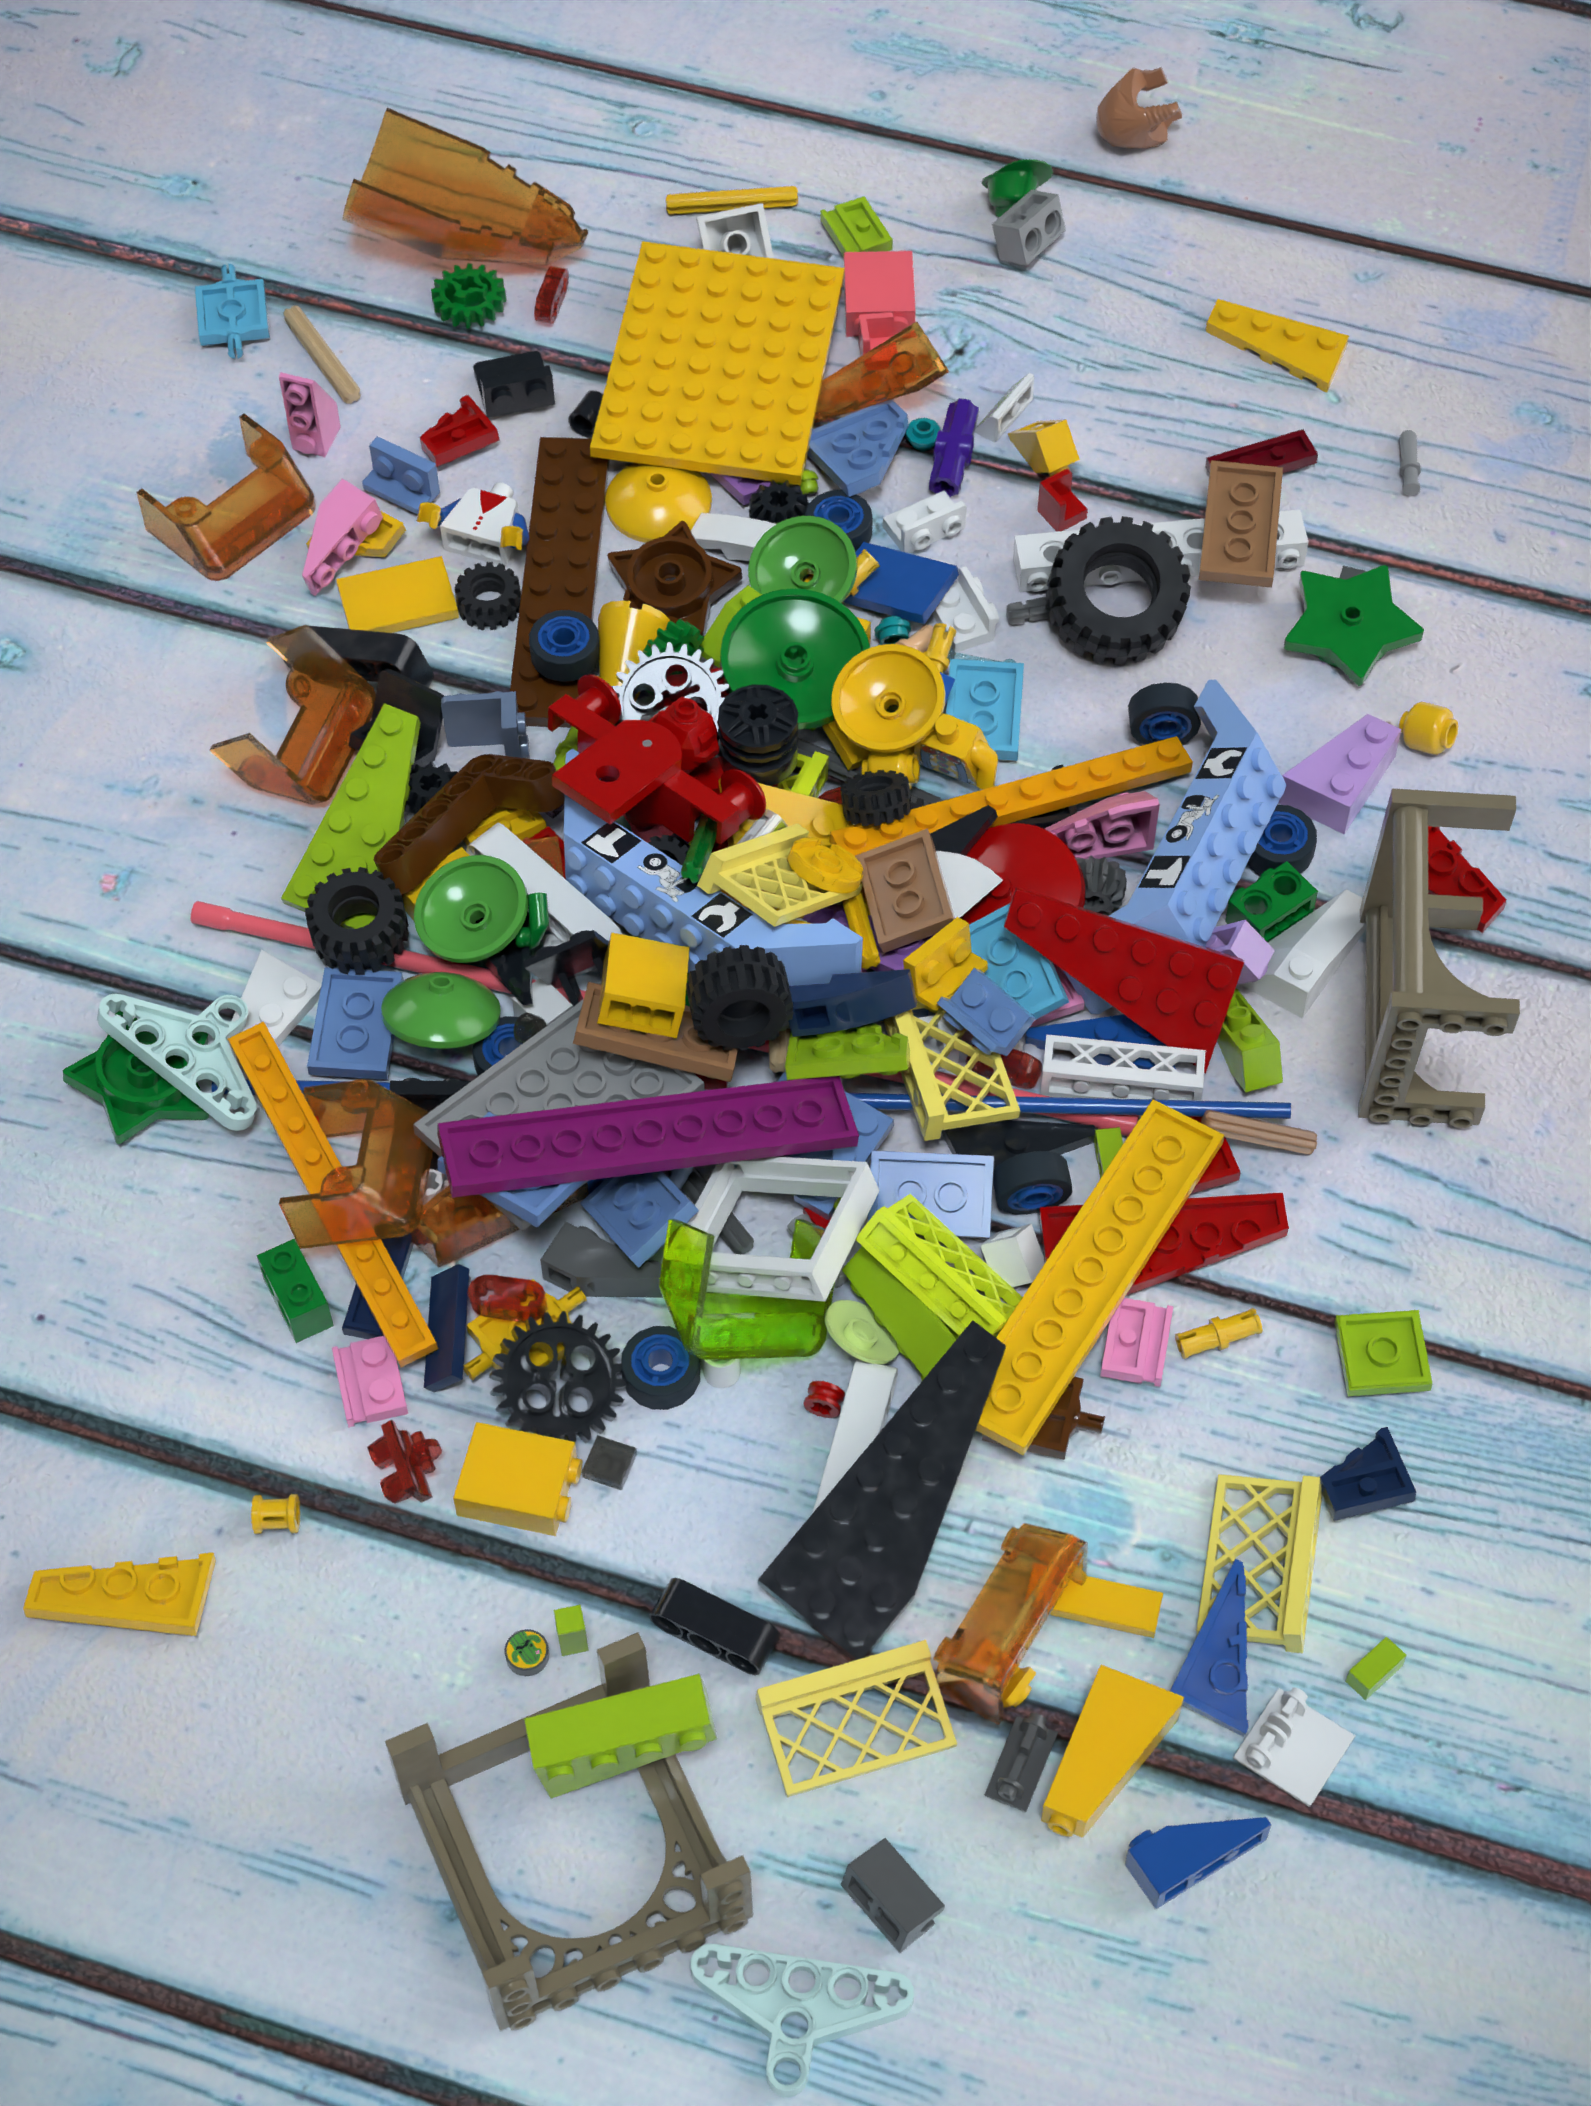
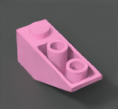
M281 372L279 381L292 449L305 454L326 457L341 427L337 403L314 380Z
M343 478L319 505L302 573L310 593L314 596L323 587L331 583L338 569L345 561L350 560L355 555L358 546L369 534L376 531L380 521L383 519L375 498Z

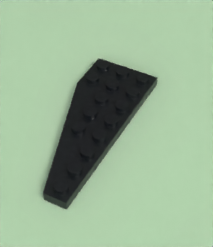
M973 1320L758 1579V1585L853 1661L869 1655L916 1595L922 1574L930 1557L936 1536L1004 1356L1006 1345Z

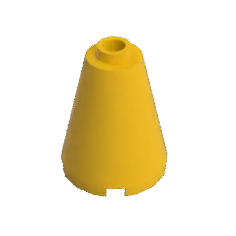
M623 600L611 601L602 605L598 615L599 675L611 686H622V683L616 677V673L623 672L628 674L629 670L625 661L628 659L638 664L640 662L638 651H644L649 639L655 640L657 638V630L659 628L666 630L670 619L663 612L645 604H642L641 610L629 608L631 601ZM639 691L634 698L635 702L637 701L641 691Z

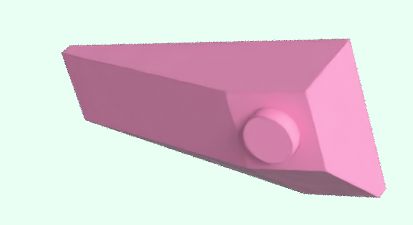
M1146 791L1121 793L1114 797H1108L1045 829L1060 838L1068 846L1075 858L1089 859L1090 855H1092L1094 858L1101 859L1103 857L1109 858L1153 850L1160 804L1158 798Z

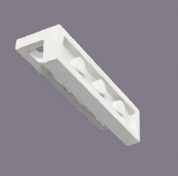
M1046 1034L1041 1095L1062 1098L1201 1101L1206 1050ZM1053 1049L1069 1050L1076 1057L1070 1061L1052 1060ZM1098 1054H1109L1116 1061L1110 1065H1099L1093 1057ZM1138 1058H1149L1156 1065L1149 1070L1139 1069L1132 1062ZM1178 1062L1196 1063L1195 1074L1179 1073L1172 1066Z

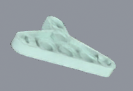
M110 994L101 1000L97 1021L98 1025L107 1034L224 1127L240 1131L250 1127L253 1123L257 1104L228 1044V1038L240 1033L246 1024L248 1007L241 998L234 995L221 996L198 1016L122 994ZM222 1009H233L239 1014L240 1018L232 1022L225 1021L219 1016L218 1012ZM109 1011H111L112 1013H117L118 1011L123 1012V1017H121L120 1015H115L114 1017L109 1016ZM142 1031L151 1032L157 1037V1041L149 1045L142 1044L136 1039L135 1035ZM197 1032H206L213 1037L214 1041L209 1045H201L193 1040L192 1035ZM172 1055L181 1056L187 1061V1066L180 1069L172 1068L166 1063V1058ZM208 1079L213 1081L218 1089L212 1093H205L197 1088L196 1083L200 1080ZM226 1089L229 1090L227 1099L223 1097ZM241 1106L245 1109L244 1113L238 1111L233 1114L230 1112L231 1107L238 1109Z
M705 1944L699 1947L693 1953L690 1960L692 1979L700 1989L771 2039L766 2065L767 2083L775 2094L782 2097H793L800 2094L806 2087L813 2046L901 2019L911 2011L914 2003V1987L911 1981L905 1975L892 1971L719 1944ZM709 1958H716L718 1967L732 1970L731 1960H737V1985L727 1984L730 1980V1971L715 1970L713 1977H706L704 1968L699 1967V1965H707ZM753 1963L764 1965L770 1972L769 1979L760 1986L748 1984L743 1977L745 1969ZM801 1970L810 1972L815 1979L814 1987L806 1993L795 1992L788 1983L793 1973ZM850 1977L855 1979L861 1987L860 1994L852 2000L840 1999L834 1991L835 1984L842 1978ZM868 1981L875 1982L874 1992L885 1994L889 1992L890 1986L899 1987V1994L906 1997V1999H898L896 2006L887 2005V1997L873 1994V2007L864 2006L868 1997ZM790 2016H800L807 2022L808 2030L804 2036L798 2039L789 2038L782 2032L781 2026L783 2021ZM784 2061L795 2063L801 2071L799 2079L791 2085L779 2083L773 2074L777 2065Z

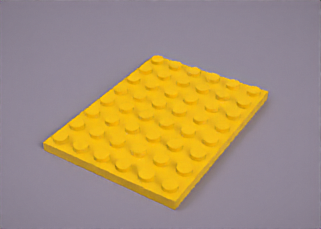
M642 241L590 445V457L772 481L773 479L775 482L780 483L788 480L789 484L801 485L843 287L845 268Z

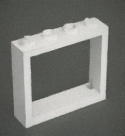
M779 1156L717 1164L695 1205L699 1211L683 1227L665 1262L679 1290L825 1302L880 1190L867 1162ZM742 1191L841 1198L811 1260L710 1252Z

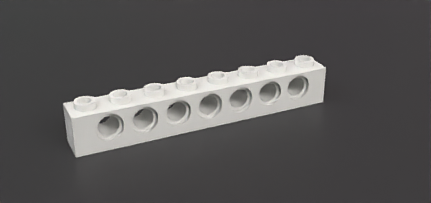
M1301 510L1279 511L1274 569L1304 566L1308 538ZM1205 518L1151 523L1154 525L1152 528L1153 532L1159 535L1161 531H1164L1171 537L1169 543L1171 548L1175 546L1180 548L1184 555L1181 565H1188L1190 577L1199 576ZM1080 530L1015 535L1013 562L1019 592L1048 590V579L1059 549H1063L1065 540L1072 533L1078 535ZM1107 565L1090 572L1085 578L1084 586L1113 585L1137 581L1145 582V580L1138 573L1127 567Z

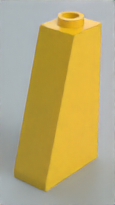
M1100 1664L1043 1805L1041 1821L1047 1823L1049 1829L1059 1835L1071 1837L1074 1834L1083 1838L1178 1721L1184 1697Z

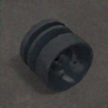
M756 684L738 688L727 695L719 706L718 712L719 762L723 772L730 769L741 770L752 776L758 783L768 786L779 784L791 775L797 765L798 710L793 699L780 689L770 685Z

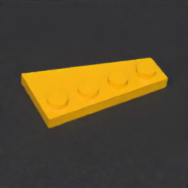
M1217 299L1206 325L1207 333L1243 351L1249 348L1260 355V360L1270 365L1277 362L1289 368L1290 375L1300 380L1306 377L1316 382V388L1326 393L1329 390L1349 340V335Z
M720 778L718 782H719V788H720V793H721V792H722V789H721V784H720V780H721V778ZM758 783L766 798V810L769 809L778 814L788 827L795 824L801 825L809 831L807 838H819L822 840V846L830 848V832L855 825L845 819L842 804ZM746 819L741 823L739 830L727 839L728 847L736 845L756 820Z
M214 1552L198 1554V1559L179 1561L177 1556L158 1558L159 1563L133 1565V1561L115 1562L114 1567L93 1569L91 1565L37 1570L33 1573L23 1610L25 1616L29 1618L197 1636L216 1563Z

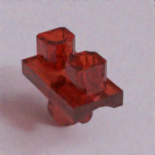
M393 1420L382 1424L381 1428L384 1435L368 1445L367 1448L372 1461L381 1470L393 1463L395 1464L397 1471L380 1480V1485L386 1499L395 1504L410 1497H414L421 1503L432 1498L433 1496L425 1474L432 1473L436 1469L433 1461L442 1453L439 1441L436 1439H425L422 1431L410 1435V1432L407 1430H398Z

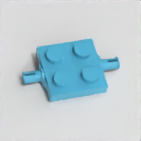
M224 264L221 267L222 281L211 285L195 286L198 333L201 346L228 343V355L235 359V348L238 358L243 355L241 341L270 338L265 286L263 279H236L235 266L228 264V274L227 266Z

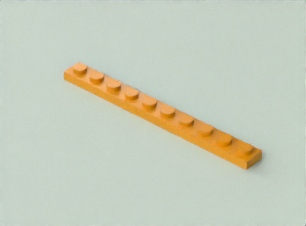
M1175 736L911 809L908 815H904V818L900 820L894 819L892 823L882 822L881 825L874 826V824L862 826L860 823L830 832L829 842L830 844L843 847L855 856L928 829L931 834L987 805L994 808L998 815L989 828L1009 824L1191 773L1193 761L1178 737Z
M261 1022L228 1038L238 1062L400 1367L402 1368L437 1350L438 1346L266 1024Z

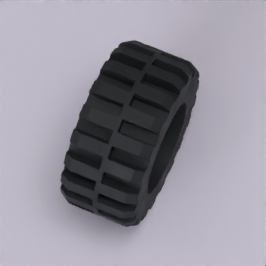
M1122 516L1120 522H1113L1112 517L1100 518L1097 527L1092 522L1081 526L1079 534L1072 533L1065 540L1063 549H1059L1047 583L1046 606L1051 608L1049 618L1052 626H1060L1058 636L1064 643H1068L1070 640L1075 643L1073 651L1083 656L1085 652H1089L1094 655L1092 661L1102 664L1105 658L1113 659V665H1125L1129 657H1132L1133 662L1136 663L1145 660L1148 652L1152 654L1159 652L1164 647L1166 640H1171L1176 633L1190 598L1191 586L1187 583L1190 572L1188 565H1181L1184 555L1178 546L1171 548L1169 546L1171 537L1164 531H1161L1159 535L1153 532V524L1143 521L1142 526L1133 524V517ZM1119 565L1127 567L1138 573L1145 580L1152 595L1151 603L1148 609L1135 616L1116 617L1108 615L1096 608L1087 597L1084 589L1086 576L1102 566Z

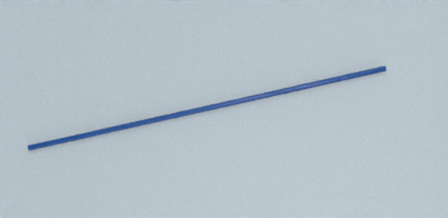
M245 1079L252 1094L256 1095L249 1080ZM296 1080L302 1093H312L321 1097L390 1098V1082ZM213 1081L211 1085L212 1092L218 1089ZM228 1089L224 1091V1095H228ZM849 1093L875 1109L914 1110L908 1094ZM986 1096L982 1101L993 1108L1006 1106L1004 1099L998 1096ZM1015 1096L1020 1113L1143 1115L1152 1101L1151 1099ZM952 1098L945 1105L947 1111H967L969 1108ZM1156 1100L1191 1117H1202L1206 1110H1214L1247 1118L1291 1119V1103Z

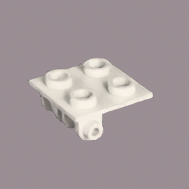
M1293 1687L1291 1691H1283L1278 1688L1233 1756V1759L1310 1807L1354 1740L1355 1735L1307 1706L1305 1701L1308 1696L1301 1689Z

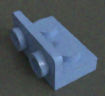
M378 436L371 442L369 448L373 470L362 481L363 489L418 514L421 503H431L440 493L436 463Z
M976 968L970 972L950 999L941 997L937 1002L946 1011L943 1015L945 1020L961 1031L964 1028L967 1029L974 1036L971 1042L987 1055L995 1052L1008 1056L1036 1019L986 974Z

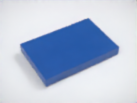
M863 542L856 551V556L858 557L862 553L861 551L865 549L880 564V567L857 587L859 592L855 596L850 594L842 603L925 624L959 576L958 568L956 565Z

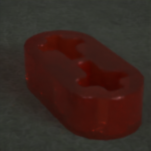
M554 266L548 268L535 302L534 318L536 321L550 324L555 323L568 288V269Z
M1012 1049L1008 1056L1000 1054L1012 1086L1022 1089H1032L1036 1086L1043 1070L1042 1063L1037 1058L1016 1049ZM967 1055V1058H966V1060H965V1061H966V1064H967V1062H968V1061L970 1060V1058H971V1057L968 1056V1055ZM977 1061L971 1069L973 1072L991 1078L994 1073L992 1067L980 1061Z
M489 1274L476 1277L468 1287L471 1307L475 1313L483 1317L526 1322L529 1317H532L536 1321L547 1310L545 1291L538 1282L533 1280ZM488 1291H494L495 1295H490L488 1300H481V1297L486 1296ZM528 1296L534 1297V1300H531L528 1306L521 1305V1302H525Z

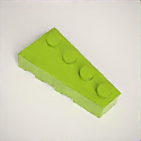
M700 1673L524 1719L533 1769L551 1799L674 1754L701 1749L708 1742L717 1739L707 1690Z

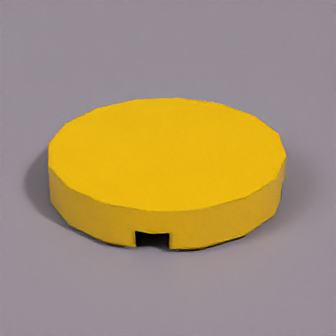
M801 838L794 841L787 860L790 868L799 877L818 888L834 893H852L858 889L863 878V867L853 854L839 845L831 844L830 848L822 846V840L819 838Z

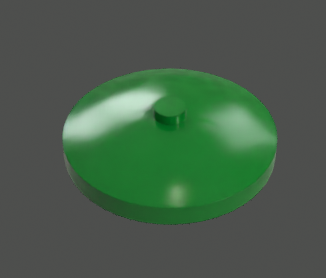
M781 589L753 599L734 615L722 639L720 667L724 672V684H729V694L738 688L752 684L770 685L780 689L792 698L798 710V730L811 729L826 725L835 720L831 703L835 681L843 667L857 654L869 649L870 644L860 621L839 601L812 590Z

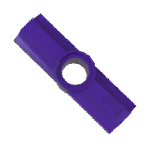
M958 398L957 401L949 403L943 430H939L937 433L934 448V465L929 480V490L935 494L945 491L949 497L958 495L965 467L970 466L974 447V431L979 415V407L975 406L971 400Z

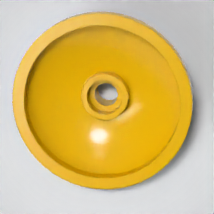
M633 463L621 470L612 479L606 491L605 504L609 520L618 531L633 540L647 543L650 540L665 536L681 521H685L691 531L701 513L711 512L712 495L707 480L699 471Z
M884 644L864 650L843 667L835 681L831 703L835 720L840 730L850 741L869 751L889 753L910 748L921 742L933 731L937 718L943 713L946 693L942 676L928 656L909 646ZM890 705L899 706L895 712H887V708Z

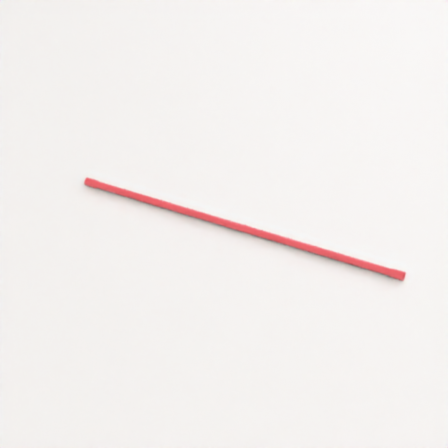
M196 901L191 911V923L219 930L237 931L315 949L309 929L306 927L244 914L227 907ZM403 950L401 954L394 953L395 961L389 965L390 967L421 974L432 972L460 974L479 981L491 990L512 994L487 968L451 962ZM563 987L556 989L570 1002ZM580 990L584 999L586 991ZM769 1040L765 1041L763 1046H751L748 1048L769 1053ZM901 1071L893 1075H882L879 1072L864 1074L905 1084ZM936 1071L934 1074L936 1079L950 1086L957 1077V1075ZM965 1079L958 1087V1090L973 1096H978L983 1089ZM1012 1088L1015 1096L1050 1097ZM989 1092L986 1096H996V1095H994V1094H992L991 1092ZM1035 1113L1078 1124L1094 1125L1097 1129L1120 1127L1122 1136L1126 1137L1129 1136L1139 1120V1115Z

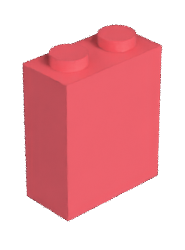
M912 251L844 252L846 337L859 336V315L892 312L894 315V336L915 335Z

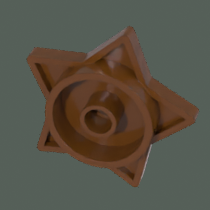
M685 521L679 522L665 536L650 540L638 549L610 552L607 555L609 566L625 589L623 601H631L629 608L641 610L642 604L652 606L663 612L675 624L678 619L689 622L701 631L700 635L703 637L706 634L711 603L742 579L741 567L709 556L697 544Z

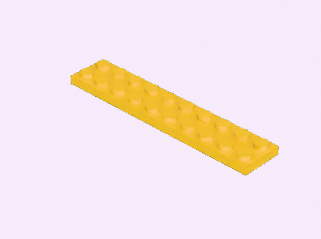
M1152 1099L996 1337L1006 1345V1350L976 1431L1024 1456L1223 1144L1224 1134Z

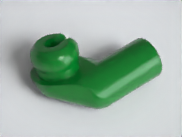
M546 893L528 894L529 923L528 927H522L516 935L515 945L517 947L533 949L540 944L549 926Z

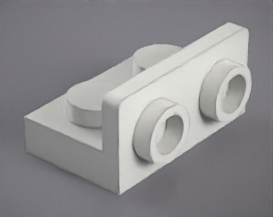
M942 491L883 517L882 527L900 551L911 553L924 549L931 543L947 536H953L965 529L967 506L963 501L954 504L947 493Z
M967 566L959 568L958 581L952 584L932 613L937 623L947 624L945 632H948L950 626L956 629V636L951 645L954 653L995 640V626L999 623L996 607L985 599L983 587L978 577H973Z

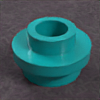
M918 418L909 423L906 430V438L914 449L928 451L935 447L937 433L941 428L932 419Z
M898 616L882 619L880 624L874 629L875 637L880 640L881 645L895 644L900 639H908V634L911 632L910 623Z

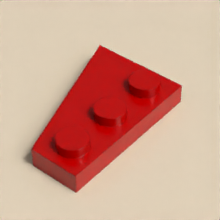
M1428 826V894L1482 897L1483 912L1477 930L1483 933L1504 910L1506 898L1479 868L1470 865L1462 856L1461 847L1454 840L1449 841L1440 831V827Z

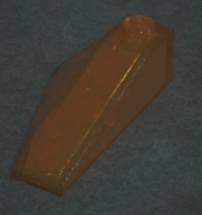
M916 321L824 379L814 423L920 391L947 374L949 370Z

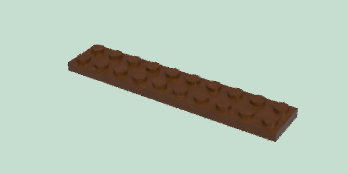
M540 437L529 525V542L527 543L510 685V692L516 691L519 713L525 712L526 726L548 727V707L565 694L574 699L579 696L577 690L579 679L559 682L548 679L537 672L531 662L529 633L537 620L543 615L556 610L580 612L593 621L610 459L590 457L592 439ZM563 723L559 727L571 728V725Z

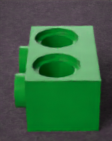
M1286 861L1276 869H1267L1255 883L1246 889L1242 887L1236 890L1228 900L1225 922L1230 924L1246 920L1269 942L1314 911L1318 890Z
M295 1238L256 1255L263 1280L295 1343L334 1326L328 1302Z

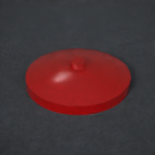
M1022 823L994 826L987 829L966 855L982 863L1003 879L1001 883L960 917L969 925L1011 903L1016 887L1084 908L1085 881L1082 869L1068 846L1055 834L1046 829Z

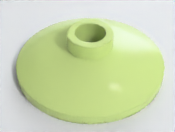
M839 1300L832 1303L825 1313V1325L833 1340L843 1350L855 1358L871 1364H887L896 1358L899 1353L896 1340L887 1329L875 1320L874 1312L869 1306L851 1300Z

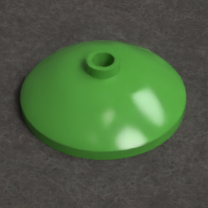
M797 516L774 525L759 539L749 561V582L751 588L762 595L781 589H807L828 595L842 603L849 595L855 583L857 556L851 540L838 525L821 517ZM807 574L814 575L811 581H802Z
M472 855L456 859L437 870L422 887L414 908L416 931L424 945L433 954L444 960L468 963L486 959L505 948L522 928L528 911L527 889L517 871L499 858L486 855ZM484 918L481 922L475 924L478 919Z
M447 972L424 973L407 978L387 992L381 1005L382 1021L393 1035L417 1046L438 1049L463 1047L486 1038L498 1026L501 1011L499 1000L485 985L473 978Z

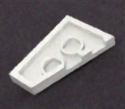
M261 949L241 997L248 1007L246 1024L241 1032L264 1022L277 1047H279L319 1001L322 984ZM236 1011L231 1022L240 1018ZM230 1046V1049H231V1051H232V1053H233V1055H234V1057H235V1059H236V1061H237V1063H238L240 1069L243 1071V1069H242L240 1063L238 1062V1060H237V1058H236V1056H235V1054H234V1052H233V1050H232V1048H231V1046Z

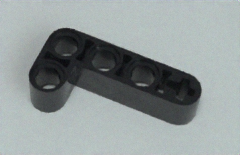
M306 625L300 627L283 656L285 664L290 669L303 675L378 682L379 674L385 669H391L427 687L430 686L434 679L433 671L418 644L410 637L397 633Z

